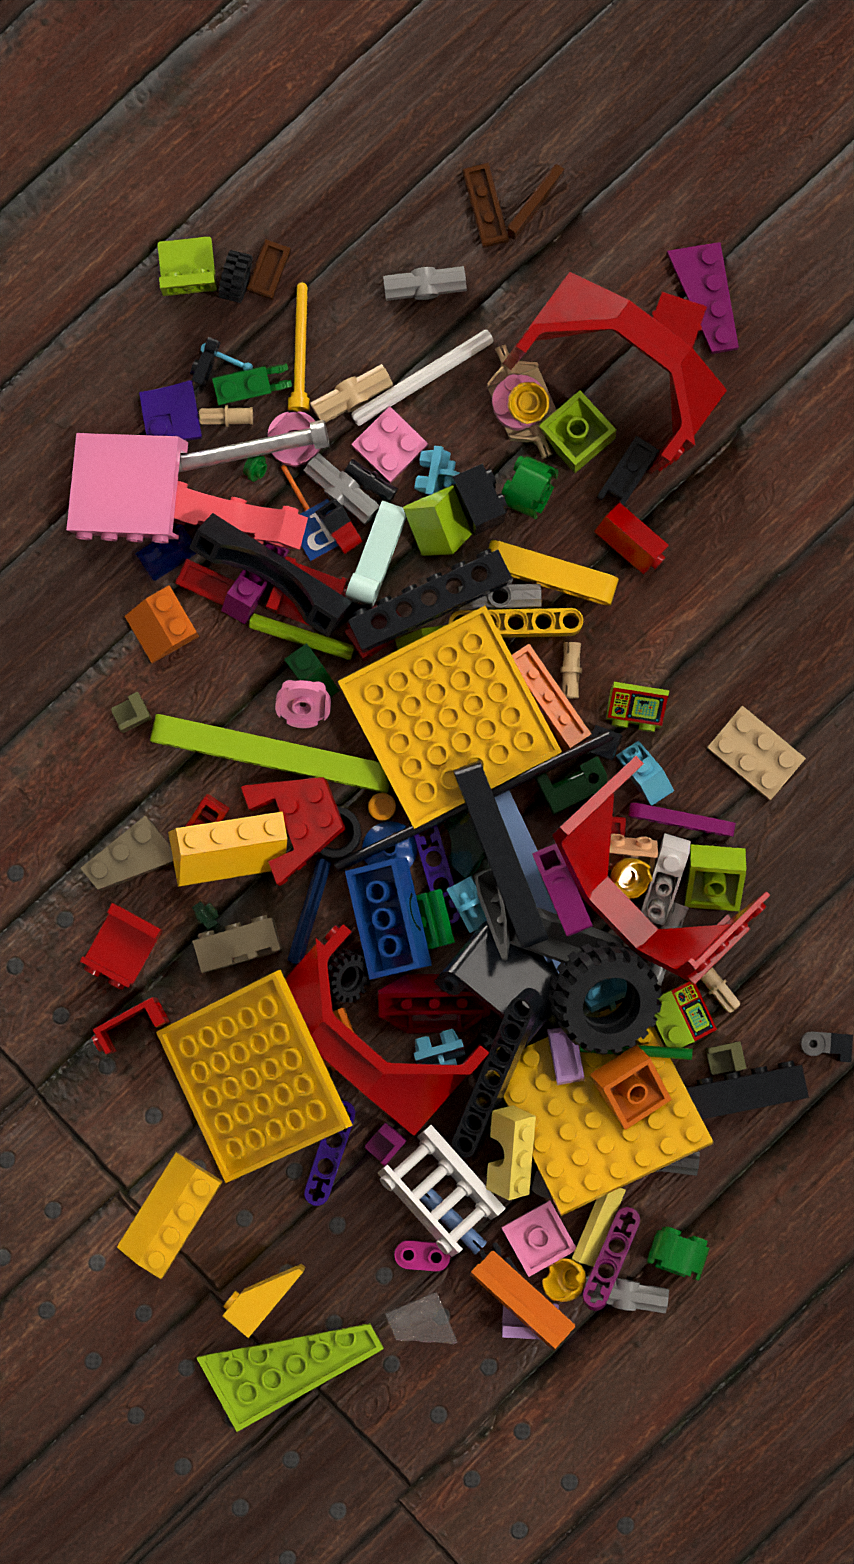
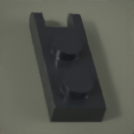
M636 436L598 494L597 499L602 501L608 492L621 500L620 503L624 506L659 450Z

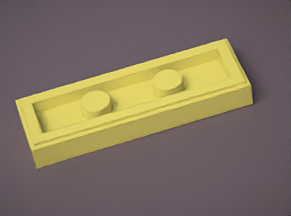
M619 1188L596 1199L572 1256L573 1260L594 1267L625 1194V1189Z

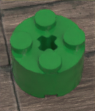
M519 456L513 469L516 471L512 481H506L502 489V495L505 496L504 498L509 508L537 519V512L542 513L553 492L554 486L550 482L552 477L557 479L558 469L532 457Z
M667 1226L665 1228L662 1227L661 1231L656 1230L646 1263L653 1264L655 1260L657 1261L655 1265L657 1268L685 1277V1275L691 1276L692 1273V1280L699 1281L710 1248L706 1247L708 1241L696 1236H688V1239L680 1237L681 1231Z

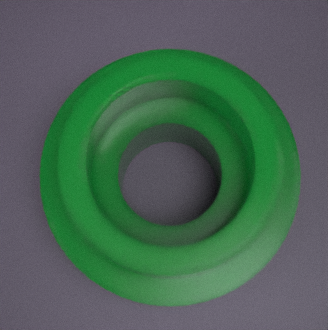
M260 455L247 459L243 473L248 476L249 480L255 482L258 478L261 479L267 471L265 457Z

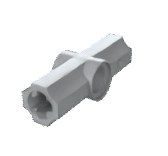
M464 266L445 269L421 267L412 270L411 273L383 276L386 301L413 297L417 300H428L438 297L439 294L467 291Z
M318 453L303 470L307 476L324 489V493L331 500L336 498L342 506L364 525L378 512L380 506L377 502L364 493L352 477L344 471L340 472L321 454Z
M541 584L507 585L497 590L506 593L508 597L506 602L502 604L494 602L492 595L495 592L459 608V611L477 610L483 606H486L487 610L541 608ZM458 586L459 592L461 591L462 586Z
M586 1276L585 1286H586V1284H587L588 1279H589L590 1276ZM617 1278L607 1304L623 1310L636 1311V1309L666 1313L669 1289L642 1285L637 1281ZM598 1283L595 1292L587 1294L591 1296V1302L602 1301L603 1299L600 1297L601 1288L605 1286L608 1289L609 1286Z

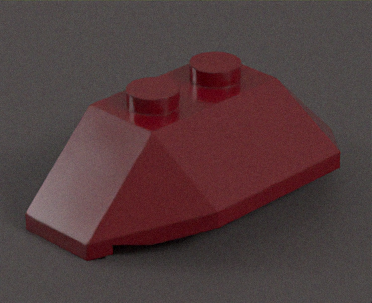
M440 974L405 975L378 990L379 1017L389 1021L392 1025L406 1033H441L449 1029H454L455 1032H463L483 1017L489 1016L490 1008L466 988L458 995H451L443 991L434 983Z

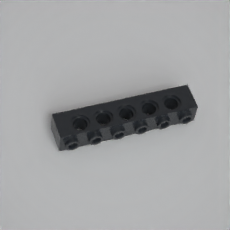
M491 549L484 550L476 555V560L468 564L466 560L453 565L451 567L452 571L442 575L441 572L433 574L426 579L427 583L419 587L416 584L410 585L401 590L402 595L394 599L391 596H387L376 602L377 607L368 611L365 607L352 613V618L348 620V623L362 653L368 652L512 584L513 578L499 550L497 549L493 552ZM481 569L486 572L487 578L482 582H476L471 577L473 571ZM451 581H457L462 585V589L459 593L452 594L446 589L447 584ZM426 593H433L436 595L437 601L435 604L428 606L421 601L422 596ZM400 605H409L412 608V613L408 617H400L396 613ZM377 616H382L387 620L386 626L382 629H375L371 625L372 620Z

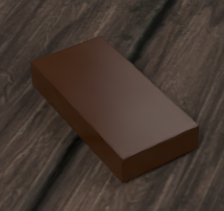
M265 239L249 281L247 292L273 300L291 248Z

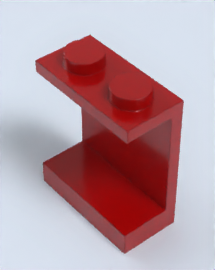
M285 556L286 560L346 597L348 588L347 578L342 577V579L333 577L299 564L294 558ZM274 586L266 605L267 610L308 625L293 602Z
M112 903L107 911L109 915L85 957L82 956L80 962L86 964L84 970L97 977L102 973L110 978L109 984L123 990L124 986L132 988L163 930Z
M151 997L93 1029L95 1036L92 1037V1040L98 1051H104L105 1054L116 1052L117 1050L107 1031L145 1010L155 1027H162L169 1023L170 1020L158 998Z

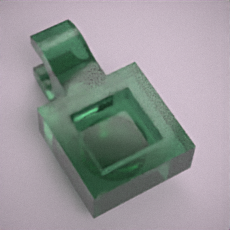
M200 901L192 907L195 911V918L200 924L203 923L208 930H212L219 924L216 921L219 915L211 902L205 905Z

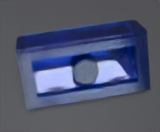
M180 524L173 528V533L179 535L178 540L169 539L168 543L152 542L136 553L154 581L185 562L186 559L197 554L189 549L193 540Z

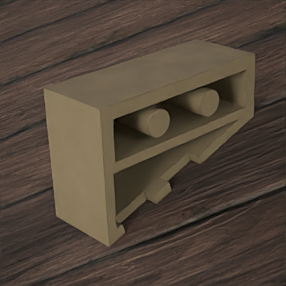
M144 816L83 865L81 870L98 890L103 891L173 864L171 845L151 820Z
M264 915L251 919L252 923L241 926L240 922L225 926V931L215 934L214 930L198 934L199 939L194 940L193 944L201 973H207L283 951L275 920Z

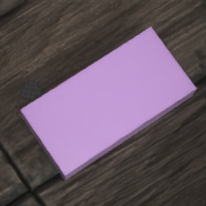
M561 1027L547 1029L557 1085L585 1081L579 1046L575 1045L568 1038Z

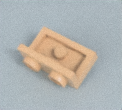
M611 834L608 870H612L615 864L623 858L635 857L647 863L651 867L649 869L650 874H653L655 859L658 857L657 840H652L648 837L628 838L620 834Z

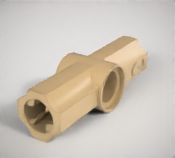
M381 364L357 378L354 376L342 381L335 387V390L310 404L318 420H324L327 423L346 411L349 413L368 403L370 398L392 387L393 383L388 372Z

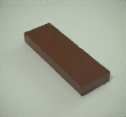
M489 163L462 169L482 248L509 242Z
M558 164L552 167L510 222L507 233L511 238L516 240L561 181L565 170Z

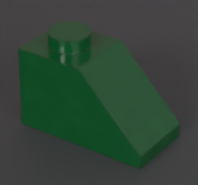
M307 643L284 659L298 681L323 683L330 698L340 692Z

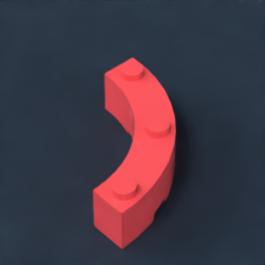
M178 481L174 523L185 525V523L191 525L200 524L201 526L214 513L261 544L265 541L279 548L300 549L308 518L299 515L298 509L290 506H283L282 509L259 507L246 504V500L237 497H231L230 500L188 489L187 483Z

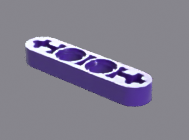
M437 825L432 827L434 833L430 835L432 843L438 841L439 847L433 846L423 851L421 845H427L425 837H419L418 834L414 836L430 892L434 891L433 883L437 878L447 879L449 887L454 885ZM431 851L440 853L442 857L440 865L436 867H431L426 862V855ZM448 891L443 893L444 898L449 896ZM448 899L450 907L456 908L452 899ZM458 910L453 914V919L449 920L450 924L457 922L460 918Z
M342 1101L343 1105L348 1107L347 1111L351 1113L350 1120L353 1124L356 1113L355 1108L350 1102ZM352 1126L348 1127L346 1132L343 1130L338 1132L343 1140L342 1144L337 1148H332L327 1144V1137L321 1140L305 1188L304 1195L308 1203L319 1206L328 1200ZM328 1158L333 1162L334 1169L330 1174H322L318 1170V1163L321 1159ZM314 1174L321 1179H330L329 1185L323 1182L321 1191L325 1193V1196L319 1197L317 1201L313 1200V1194L309 1193L310 1188L315 1189L318 1180H313Z

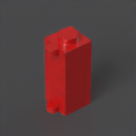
M620 502L605 516L594 531L642 574H645L651 567L656 569L666 558L663 552L669 545Z

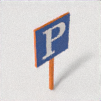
M282 465L283 473L305 512L299 515L308 518L301 546L309 560L312 561L338 546L315 513V511L330 501L326 499L310 508L286 465Z

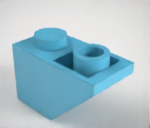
M637 741L617 754L616 757L623 767L635 756L644 763L630 778L639 792L652 806L672 793L674 789L662 767L640 741Z

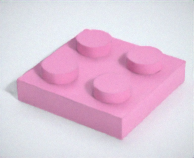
M390 406L351 444L390 484L421 454V451L428 447V443Z
M550 1200L501 1227L528 1277L573 1253L576 1249Z

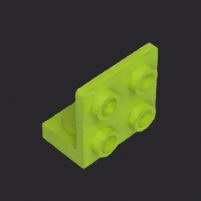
M211 237L158 242L161 273L159 282L163 296L217 291Z

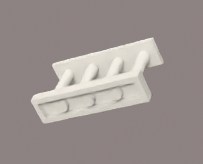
M430 1125L417 1136L420 1140V1146L394 1170L386 1165L378 1174L381 1177L382 1185L389 1191L393 1190L437 1240L436 1245L444 1254L449 1253L452 1257L462 1250L457 1241L482 1217H488L492 1220L506 1208L491 1191L486 1189L484 1183L436 1129ZM427 1154H432L439 1161V1167L411 1191L401 1178ZM445 1175H451L457 1182V1188L434 1210L429 1212L419 1199ZM464 1196H470L476 1203V1209L448 1233L438 1220Z

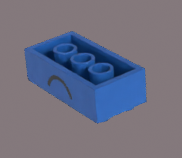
M395 858L345 871L369 979L382 978L432 966L408 859Z

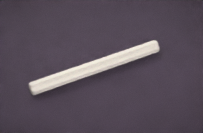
M483 330L353 411V420L358 426L364 424L385 411L389 406H393L493 343L492 335L488 330Z

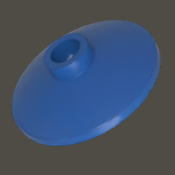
M393 821L379 823L366 834L362 848L406 828V826ZM413 836L394 845L395 850L393 853H387L384 850L365 859L367 865L395 858H407L409 867H411L417 855L415 837Z

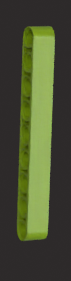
M155 715L150 741L157 744L312 778L324 777L330 782L376 792H389L390 782L382 766L376 761L166 715Z

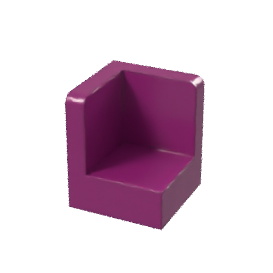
M385 1122L365 1145V1149L385 1166L403 1146L406 1139Z

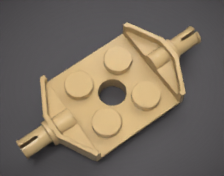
M506 345L495 349L501 363H503L509 355ZM518 361L512 370L501 364L500 369L487 383L491 397H493L497 385L512 374L527 375L534 378L545 389L549 397V409L538 424L519 431L505 427L510 441L534 443V445H537L542 459L551 456L553 453L539 425L552 415L556 408L539 371L538 363Z

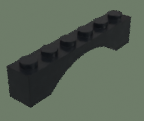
M214 513L197 529L189 549L211 563L241 568L267 580L293 602L305 623L327 637L331 635L343 620L352 602Z

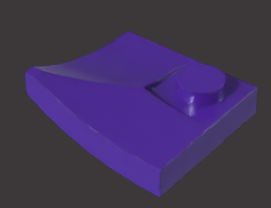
M192 380L168 387L139 392L146 435L178 436L185 441L202 438Z

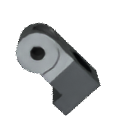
M807 1032L800 1038L799 1047L806 1055L817 1056L821 1053L838 1054L839 1062L851 1063L853 1035Z

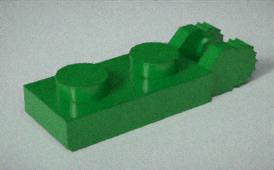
M287 363L269 367L264 365L212 377L218 405L270 394L271 391L292 387L291 380H281L269 384L267 374L285 372L288 370Z

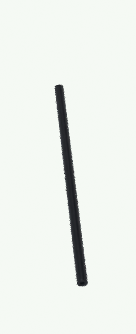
M609 731L560 753L491 789L494 797L613 741ZM464 803L416 829L410 825L335 861L334 865L337 871L340 872L467 811V806Z

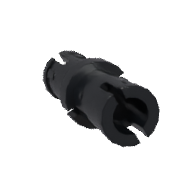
M352 459L345 468L344 472L361 484L365 491L368 492L370 490L388 503L392 501L398 491L397 487L383 480L378 472L375 470L372 472L355 459Z

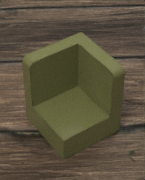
M138 692L129 695V700L111 709L118 723V728L122 733L152 719Z
M740 1041L705 1048L712 1075L746 1069Z

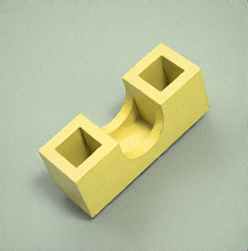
M513 1105L492 1111L490 1137L502 1145L504 1159L488 1163L486 1189L507 1200L523 1197L530 1193L535 1115Z

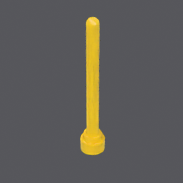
M303 282L297 285L294 392H291V397L288 398V410L293 412H307L310 407V399L305 392L308 287Z

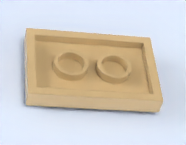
M741 706L707 747L711 753L769 801L806 759L744 706Z

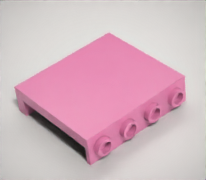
M76 433L66 530L76 534V538L81 540H92V536H101V539L106 541H117L118 537H126V540L130 542H143V538H152V542L168 543L169 539L178 540L179 535L173 533L180 453H187L188 442L178 436Z

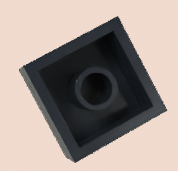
M483 463L452 477V485L474 535L504 523L505 514L507 513L506 509L508 508L502 493L497 495L495 491L496 479L491 469L486 470Z

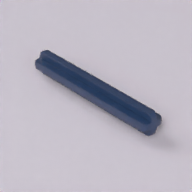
M318 858L289 952L288 961L290 963L298 965L304 958L331 867V861Z

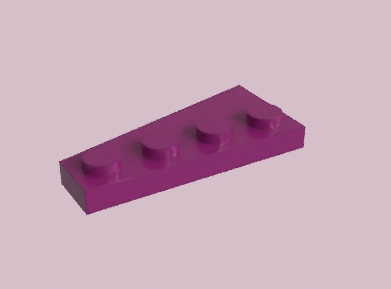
M721 243L668 250L666 252L667 257L676 272L675 275L685 292L687 300L707 306L701 324L703 328L701 333L710 353L715 354L738 350L739 346Z

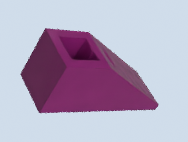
M265 541L263 543L264 546L283 558L289 553V550L286 548L275 547L273 544ZM243 570L227 592L221 611L245 624L271 583L254 573Z
M557 844L532 853L566 936H571L592 927L593 925Z

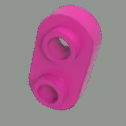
M405 1240L399 1243L395 1249V1260L399 1266L405 1269L441 1271L450 1262L449 1253L444 1254L438 1248L436 1242ZM411 1250L414 1253V1257L411 1260H406L403 1257L404 1251ZM434 1252L441 1254L442 1259L439 1262L431 1260V1255Z

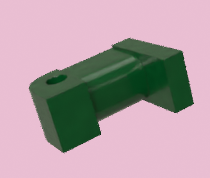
M598 756L579 765L578 772L554 784L550 782L546 773L534 778L553 815L595 795L607 783V774ZM591 775L596 776L597 783H590L588 777Z

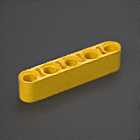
M490 541L488 549H491L492 552L497 549L499 550L513 578L533 584H541L543 587L602 605H611L619 580L617 577L501 541Z
M573 608L488 610L492 619L496 622V627L502 638L573 636L579 633L583 625L582 614ZM475 610L454 612L449 618V624ZM545 616L550 620L551 625L547 629H540L535 623L536 619ZM566 616H573L577 619L578 626L569 629L563 624V619ZM519 617L524 625L519 630H513L508 625L509 619Z

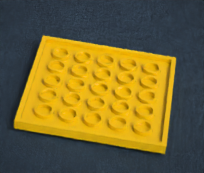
M486 606L457 619L338 681L414 829L465 803L453 770L480 760L490 788L493 789L562 753Z
M281 970L273 972L156 1032L225 1183L353 1125Z
M622 1002L616 1005V1009L622 1004ZM608 1008L600 1012V1015L597 1017L609 1015L615 1010L610 1011ZM652 1026L648 1027L647 1031L649 1034L644 1039L640 1037L635 1041L637 1045L664 1047L655 1027ZM546 1037L525 1047L503 1099L507 1107L513 1105L536 1116L532 1158L561 1216L713 1144V1140L671 1058L650 1057L672 1100L624 1130L601 1097L590 1076L592 1072L619 1055L580 1052L585 1081L557 1085L549 1038Z

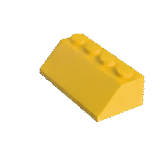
M283 812L181 827L168 832L178 887L271 872L268 861L286 854L287 834Z
M176 1152L117 1248L137 1265L162 1279L223 1181Z

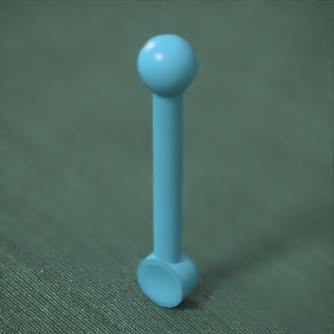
M206 343L202 344L201 346L202 353L204 352ZM221 352L216 354V357L239 366L243 370L253 368V365L249 362L243 363Z

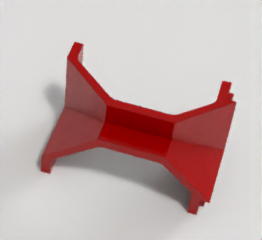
M569 272L502 364L512 370L534 341L613 330L669 372L673 435L646 471L649 474L656 470L661 472L663 468L676 462L682 454L696 446L695 434L724 396L727 389L690 345L633 302Z
M635 756L552 836L581 897L638 956L696 984L750 930L747 923L767 907L763 902L770 894L766 891L732 918L727 914L717 925L657 929L608 877L614 793L644 764Z
M344 924L340 928L335 925L324 937L328 942L324 945L316 938V944L285 980L320 1056L365 1096L415 1136L463 1079L477 1068L489 1052L478 1044L461 1065L407 1064L385 1061L333 1013L328 960L352 932Z

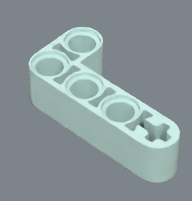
M386 501L381 502L356 572L353 573L346 591V598L350 601L368 608L374 606L406 520L402 507Z

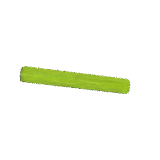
M253 614L249 621L251 629L301 645L307 643L310 648L347 660L352 658L354 646L258 614Z

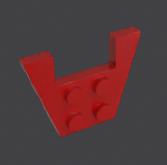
M324 777L244 785L241 787L249 810L254 811L276 801L280 812H283L284 823L294 850L268 861L276 884L279 886L286 883L288 877L296 870H300L305 866L307 860L316 852L324 849L345 830L329 784Z

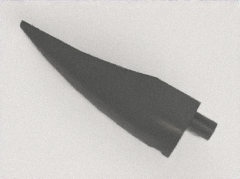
M486 859L482 863L483 870L474 875L477 895L501 958L506 961L510 946L511 921Z

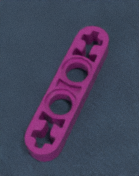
M630 803L628 817L726 837H734L736 823L640 803Z
M626 1207L617 1212L593 1267L582 1297L584 1305L590 1310H601L607 1304L639 1228L640 1216L633 1208ZM627 1215H630L632 1217L631 1221L635 1224L628 1225L625 1235L619 1233L623 1225V1221L620 1218H626ZM614 1239L621 1240L624 1243L625 1249L621 1253H613L609 1249L610 1241ZM603 1264H608L614 1269V1274L610 1278H602L598 1273V1268ZM598 1283L608 1285V1289L605 1286L601 1288L600 1297L603 1300H597L596 1303H592L591 1296L587 1294H593Z

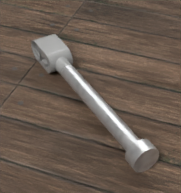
M325 421L310 422V428L180 455L179 472L314 444L315 449L329 447Z

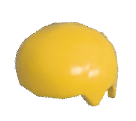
M523 382L515 386L509 394L507 407L511 416L518 422L530 424L540 421L547 413L549 397L545 389L537 383Z
M635 857L623 858L611 870L610 879L629 899L638 898L646 892L652 881L649 870L651 867Z
M561 1258L554 1264L549 1265V1274L542 1280L545 1294L552 1301L568 1302L577 1299L583 1292L586 1283V1273L582 1265L573 1259Z

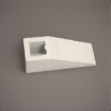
M664 833L658 851L654 871L651 875L652 881L647 888L641 912L651 922L660 925L665 924L674 902L689 856L691 843L689 840Z

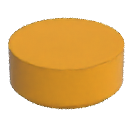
M378 793L370 799L368 809L373 818L385 821L394 815L396 804L389 794Z

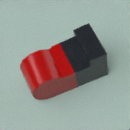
M336 498L315 511L329 535L344 554L363 542L347 516L348 514Z

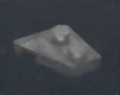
M437 1291L385 1313L396 1340L458 1343Z

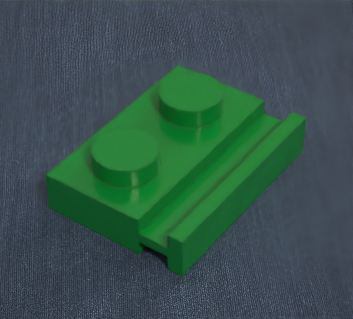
M442 889L416 895L428 950L455 943Z

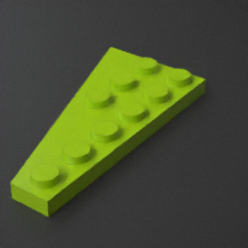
M371 1323L197 1356L196 1358L236 1432L378 1353L384 1347Z

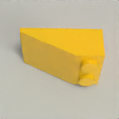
M299 1264L245 1288L240 1294L235 1291L223 1305L226 1309L223 1317L249 1338L300 1277L306 1267Z

